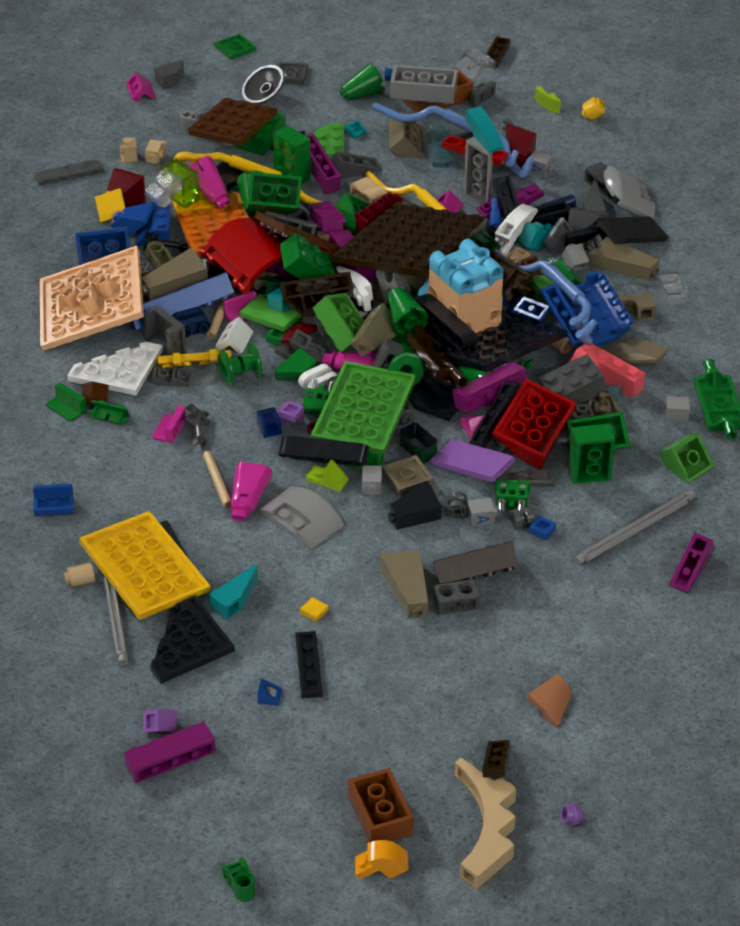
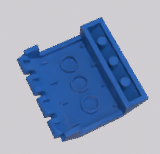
M597 271L587 274L584 283L575 286L585 294V298L591 304L589 322L594 319L598 323L590 335L593 339L592 344L599 347L617 341L631 329L630 325L634 321L630 314L625 312V306L620 298H617L618 295L612 285L609 284L610 282L604 272L598 274ZM557 284L541 288V294L562 329L567 330V336L571 344L577 348L582 346L584 343L575 336L577 330L569 324V320L572 317L580 314L582 306L575 304L558 288Z

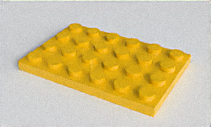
M150 511L79 538L80 545L139 620L171 608L176 603L193 595L198 597L210 592V584Z

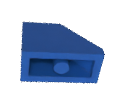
M523 297L514 308L517 316H522L525 320H535L536 323H540L550 310L548 305L527 297Z

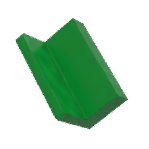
M61 382L55 385L56 397L46 403V407L69 422L87 411L86 398Z

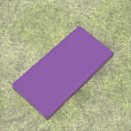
M452 439L430 461L434 466L493 483L515 462L514 456Z

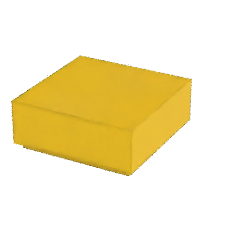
M311 597L300 608V614L317 622L329 610V606Z

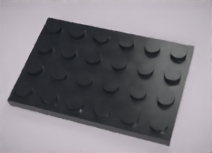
M515 316L512 320L500 322L497 327H489L485 329V332L476 333L478 338L476 346L459 351L452 344L444 346L441 351L451 362L488 372L568 336L567 330L561 329L559 326H550L544 322L536 323L535 320H525L522 316Z

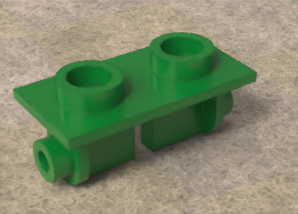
M92 400L95 408L90 410V416L93 419L106 421L109 415V422L121 425L122 423L126 424L127 417H130L128 409L121 404L111 405L103 400H99V402Z

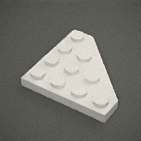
M143 342L139 344V347L133 349L127 347L115 351L114 355L108 357L102 355L91 359L92 362L86 364L81 362L74 364L67 375V379L69 382L78 384L92 381L109 385L108 390L136 396L157 362L158 356L163 352V345Z

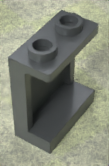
M158 305L144 312L145 340L149 341L155 337L160 339L167 345L168 356L178 352L185 354V326Z

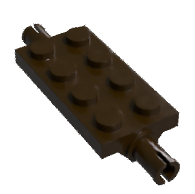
M486 246L485 248L490 251V257L504 269L502 299L511 305L520 294L531 299L532 297L528 294L534 296L535 291L529 288L528 285L534 277L489 246Z
M415 325L412 329L414 335L409 334L406 340L411 345L410 348L418 353L417 356L425 361V366L432 370V374L438 379L444 378L454 386L456 384L460 387L466 386L468 379L462 374L461 369L455 367L447 356L442 353L441 349L433 344V337L422 326Z

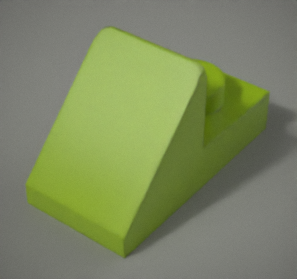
M330 460L325 468L314 465L307 474L306 481L341 492L349 478L333 460Z

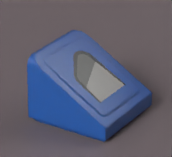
M260 679L258 704L279 706L282 688L267 680Z

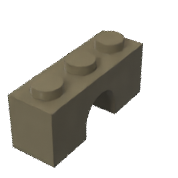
M651 293L617 297L620 298L625 306V312L634 314L637 321L655 318L656 305Z

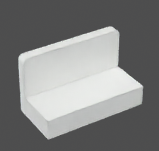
M238 317L227 324L216 347L219 350H223L230 345L238 354H241L252 336L253 330Z

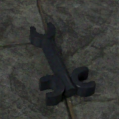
M149 229L146 230L145 237L147 241L144 243V252L147 245L152 241H160L165 247L179 249L181 253L188 250L187 247H183L188 246L186 239L180 242L158 239V230H156L154 235L149 233Z

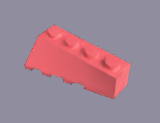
M583 344L576 349L570 360L571 362L588 354L604 376L606 386L611 388L612 391L634 397L644 389L645 372L594 344Z

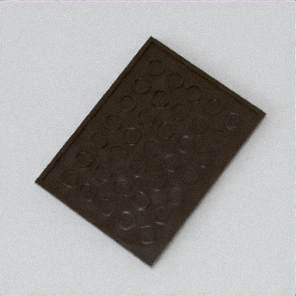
M396 202L332 255V262L429 278L430 256L435 251H441L445 255L458 251L463 240L471 239L487 224V217H482L479 214L469 215L464 212H449L447 209L436 210L433 207L423 208L418 207V205H404L401 202Z

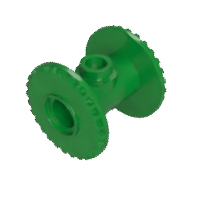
M253 343L247 344V354L229 358L224 350L218 354L220 371L228 386L234 384V375L243 374L252 370L256 378H260L263 374L261 358Z
M401 344L403 352L392 358L388 370L415 374L416 381L414 385H416L423 377L424 364L410 346Z

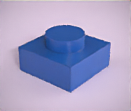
M539 516L529 526V533L544 540L556 530V523L542 516Z

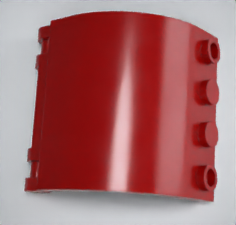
M238 218L226 223L207 240L208 244L200 252L204 258L208 259L211 265L218 263L234 278L232 284L239 288L240 292L244 295L250 292L254 281L270 266L283 262L279 243L280 239L274 233L270 235L268 233L270 230L266 226L259 225L251 218Z

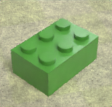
M347 293L326 295L312 308L316 313V317L321 321L326 333L330 335L335 347L340 352L355 350L350 343L363 324L364 319Z

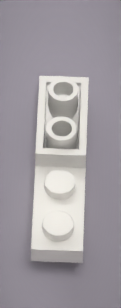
M521 204L498 227L494 233L495 240L501 245L499 250L504 255L509 252L517 237L521 235L526 223H531L538 211L537 208Z
M341 266L336 267L337 273L351 272L353 290L349 297L356 298L358 306H362L365 312L372 310L370 301L373 300V294L368 280L353 270Z

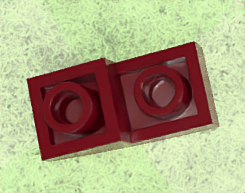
M304 322L297 324L282 336L280 343H286L289 347H292L289 343L296 329L310 336L311 333L317 332V325Z

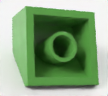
M699 432L686 435L659 451L665 467L687 483L715 467Z

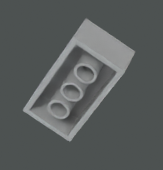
M394 65L390 81V98L454 104L458 70Z

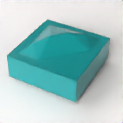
M358 119L349 123L344 128L353 139H357L368 131Z

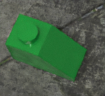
M300 347L274 370L275 379L277 381H298L305 371L316 367V360Z

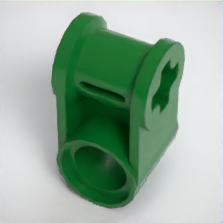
M239 858L238 862L230 865H221L223 877L227 884L230 885L235 897L242 902L252 900L256 893L255 879L245 858Z

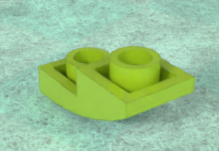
M541 86L535 87V101L545 109L556 114L559 113L561 100L554 93L548 94Z

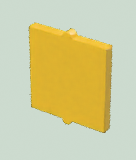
M121 188L110 192L106 191L104 194L95 196L100 223L111 221V217L116 211H122L126 208Z

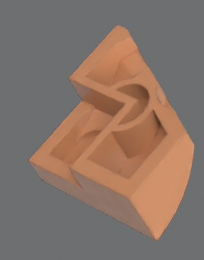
M557 673L529 693L528 701L543 712L542 717L557 728L571 699L572 691L567 682Z

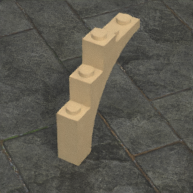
M460 758L455 762V776L468 787L475 797L483 820V828L478 842L472 852L460 863V877L475 889H478L514 856V844L506 836L515 829V816L508 808L516 802V788L512 783L505 781L503 778L496 779L495 781L489 777L483 778V773L476 769L472 763Z

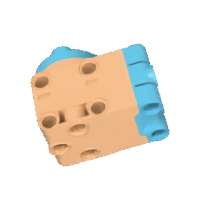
M471 239L463 240L459 250L451 254L445 255L441 251H435L429 259V278L426 279L424 285L419 289L418 296L428 293L432 294L475 333L485 332L486 328L499 326L502 315L504 269L490 257V251L487 248L479 247Z

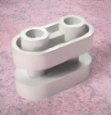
M321 364L305 371L299 377L298 383L306 390V388L310 387L311 379H317L316 389H319V385L322 384L326 386L325 391H328L329 382L332 381L333 384L338 374L333 372L327 364Z

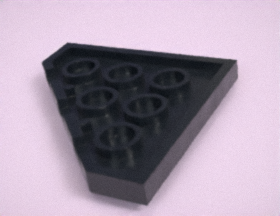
M196 595L175 604L173 615L170 617L165 628L164 637L161 638L158 645L157 654L151 662V671L160 684L235 651L234 644Z

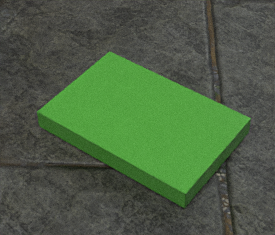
M261 293L240 311V317L285 332L302 316L290 306L284 312L270 308L268 306V299L264 298Z

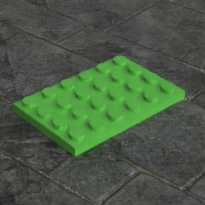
M345 361L311 433V438L363 443L370 447L369 452L384 455L415 384L416 375Z

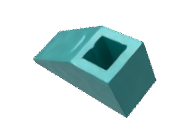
M527 222L518 240L528 249L539 250L546 247L543 241L554 226L548 223L544 225L539 222Z
M256 564L218 589L213 590L209 594L210 608L225 620L241 611L258 580V566Z

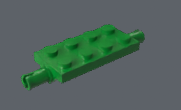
M705 359L703 366L706 372L701 377H694L693 383L708 431L724 430L726 439L730 440L731 435L732 440H734L738 436L736 430L740 429V403L731 376L722 375L716 369L713 359H710L711 363H709V359Z

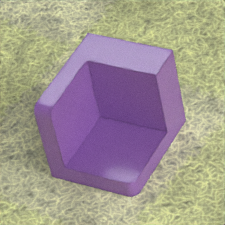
M287 400L278 411V427L282 428L287 421L302 424L304 422V406Z
M160 709L143 711V733L177 732V711Z

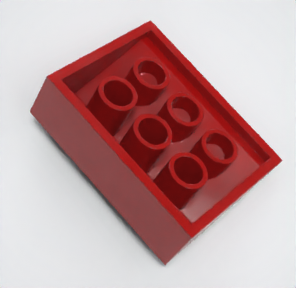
M525 379L492 435L522 461L541 470L564 432L566 422L573 417L577 403Z

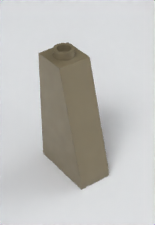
M608 236L600 242V248L598 247L592 252H588L589 263L587 265L590 267L648 281L653 276L656 277L660 271L659 259L626 244H615Z
M190 248L143 276L142 293L150 301L208 279L207 267L195 251Z
M384 303L370 311L350 343L362 357L379 348L386 338L392 340L398 336L393 326L391 311Z
M420 551L380 553V569L407 617L420 618L428 616L429 602Z

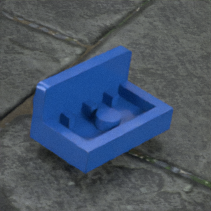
M72 484L33 486L34 516L74 514Z

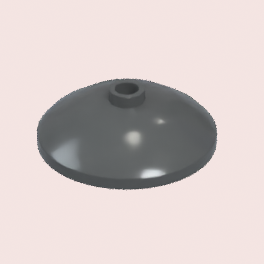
M266 65L258 68L244 82L242 88L243 98L248 103H256L258 105L271 101L283 88L285 82L284 72L275 65Z

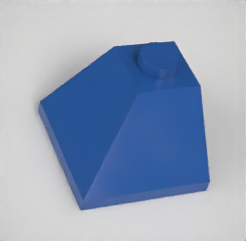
M150 202L127 207L122 211H116L111 217L112 221L109 226L112 228L128 227V234L131 235L147 224L156 204Z

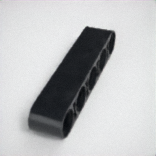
M428 293L413 298L426 310L428 324L457 350L460 351L477 345L478 338L476 333L432 294Z
M285 435L282 436L278 456L329 463L330 460H333L336 464L363 467L367 463L370 447L356 442Z

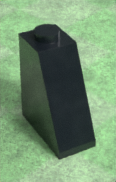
M424 481L390 504L388 519L390 524H394L397 530L440 520L442 506L429 482Z

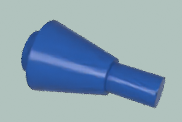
M491 198L488 227L495 230L501 225L503 218L498 209V199Z

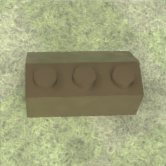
M391 119L389 121V150L399 158H425V129L416 121L400 122Z

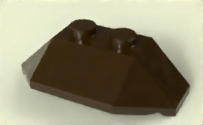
M349 271L280 283L282 299L287 305L300 315L309 316L316 314L312 308L326 295L347 293L349 296L353 290L351 272Z

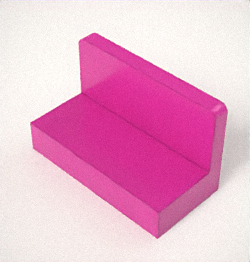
M135 72L126 82L131 98L135 102L144 94L152 99L156 98L151 82L138 72Z
M450 190L437 198V201L449 212H458L462 208L463 203Z
M253 290L246 295L242 294L224 301L225 318L229 322L238 317L244 322L249 321L240 317V311L257 297L256 291Z
M178 405L173 415L165 414L152 435V439L173 443L186 421L185 406Z

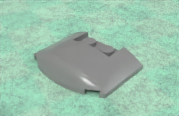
M608 165L604 171V181L611 196L620 199L617 204L642 217L650 216L654 219L655 203L650 201L646 188L648 183L612 165Z
M291 486L257 509V511L311 550L345 527L341 514L329 500L319 493L303 487Z

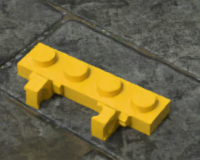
M212 349L209 352L180 354L178 352L169 356H158V366L168 369L173 368V365L190 367L192 366L191 363H199V366L209 365L210 363L219 364L218 354L220 351ZM225 350L228 357L231 358V350Z

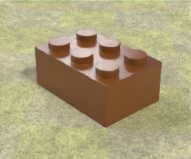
M390 768L348 780V799L368 842L377 840L393 841L413 835L414 817Z

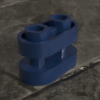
M199 307L179 311L172 315V317L185 326V338L199 333H206L211 326L205 313Z

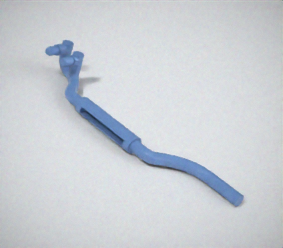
M374 102L371 108L400 122L419 121L431 114H436L443 117V120L473 133V129L465 122V116L450 109L445 110L439 106H429L414 114H402L377 102ZM500 135L504 144L502 151L508 152V158L506 159L507 167L517 176L523 179L528 178L534 158L528 157L523 167H519L516 163L519 152L513 150L511 154L507 138Z
M495 250L496 252L507 258L500 250ZM537 261L529 265L519 266L528 273L542 269L545 276L551 282L557 284L558 288L575 304L582 306L580 314L572 317L569 320V324L577 330L576 338L586 345H591L593 339L590 334L598 322L594 319L589 322L591 304L585 298V294L555 266L545 261Z

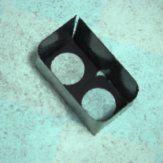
M415 422L400 430V446L411 456L417 455L423 464L430 461L437 454V439L417 422L416 430ZM416 438L426 449L418 448L410 440Z

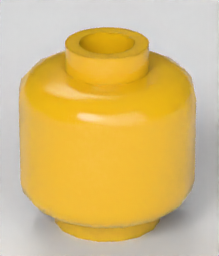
M597 97L590 98L582 105V115L586 119L596 120L605 113L606 105L604 101Z

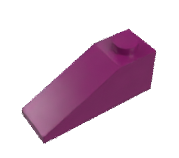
M694 532L669 586L686 593L689 592L707 566L715 550L712 539Z

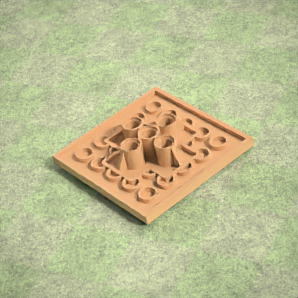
M138 246L40 279V346L43 351L144 317L140 250Z

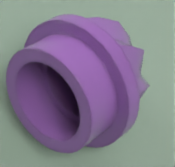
M574 803L562 807L561 820L563 823L573 826L579 824L583 819L584 813L581 807Z

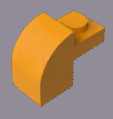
M388 840L367 843V851L355 856V875L358 878H365L380 871L388 878H394L408 871V851L397 843Z

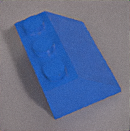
M160 199L152 201L156 205L147 224L137 230L135 246H144V243L147 241L145 237L147 229H149L151 235H154L156 230H158V239L170 241L172 223L171 200Z
M128 227L75 233L79 265L130 248Z

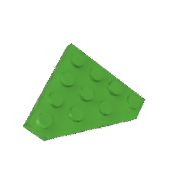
M328 123L312 132L330 159L336 151L344 152V123Z

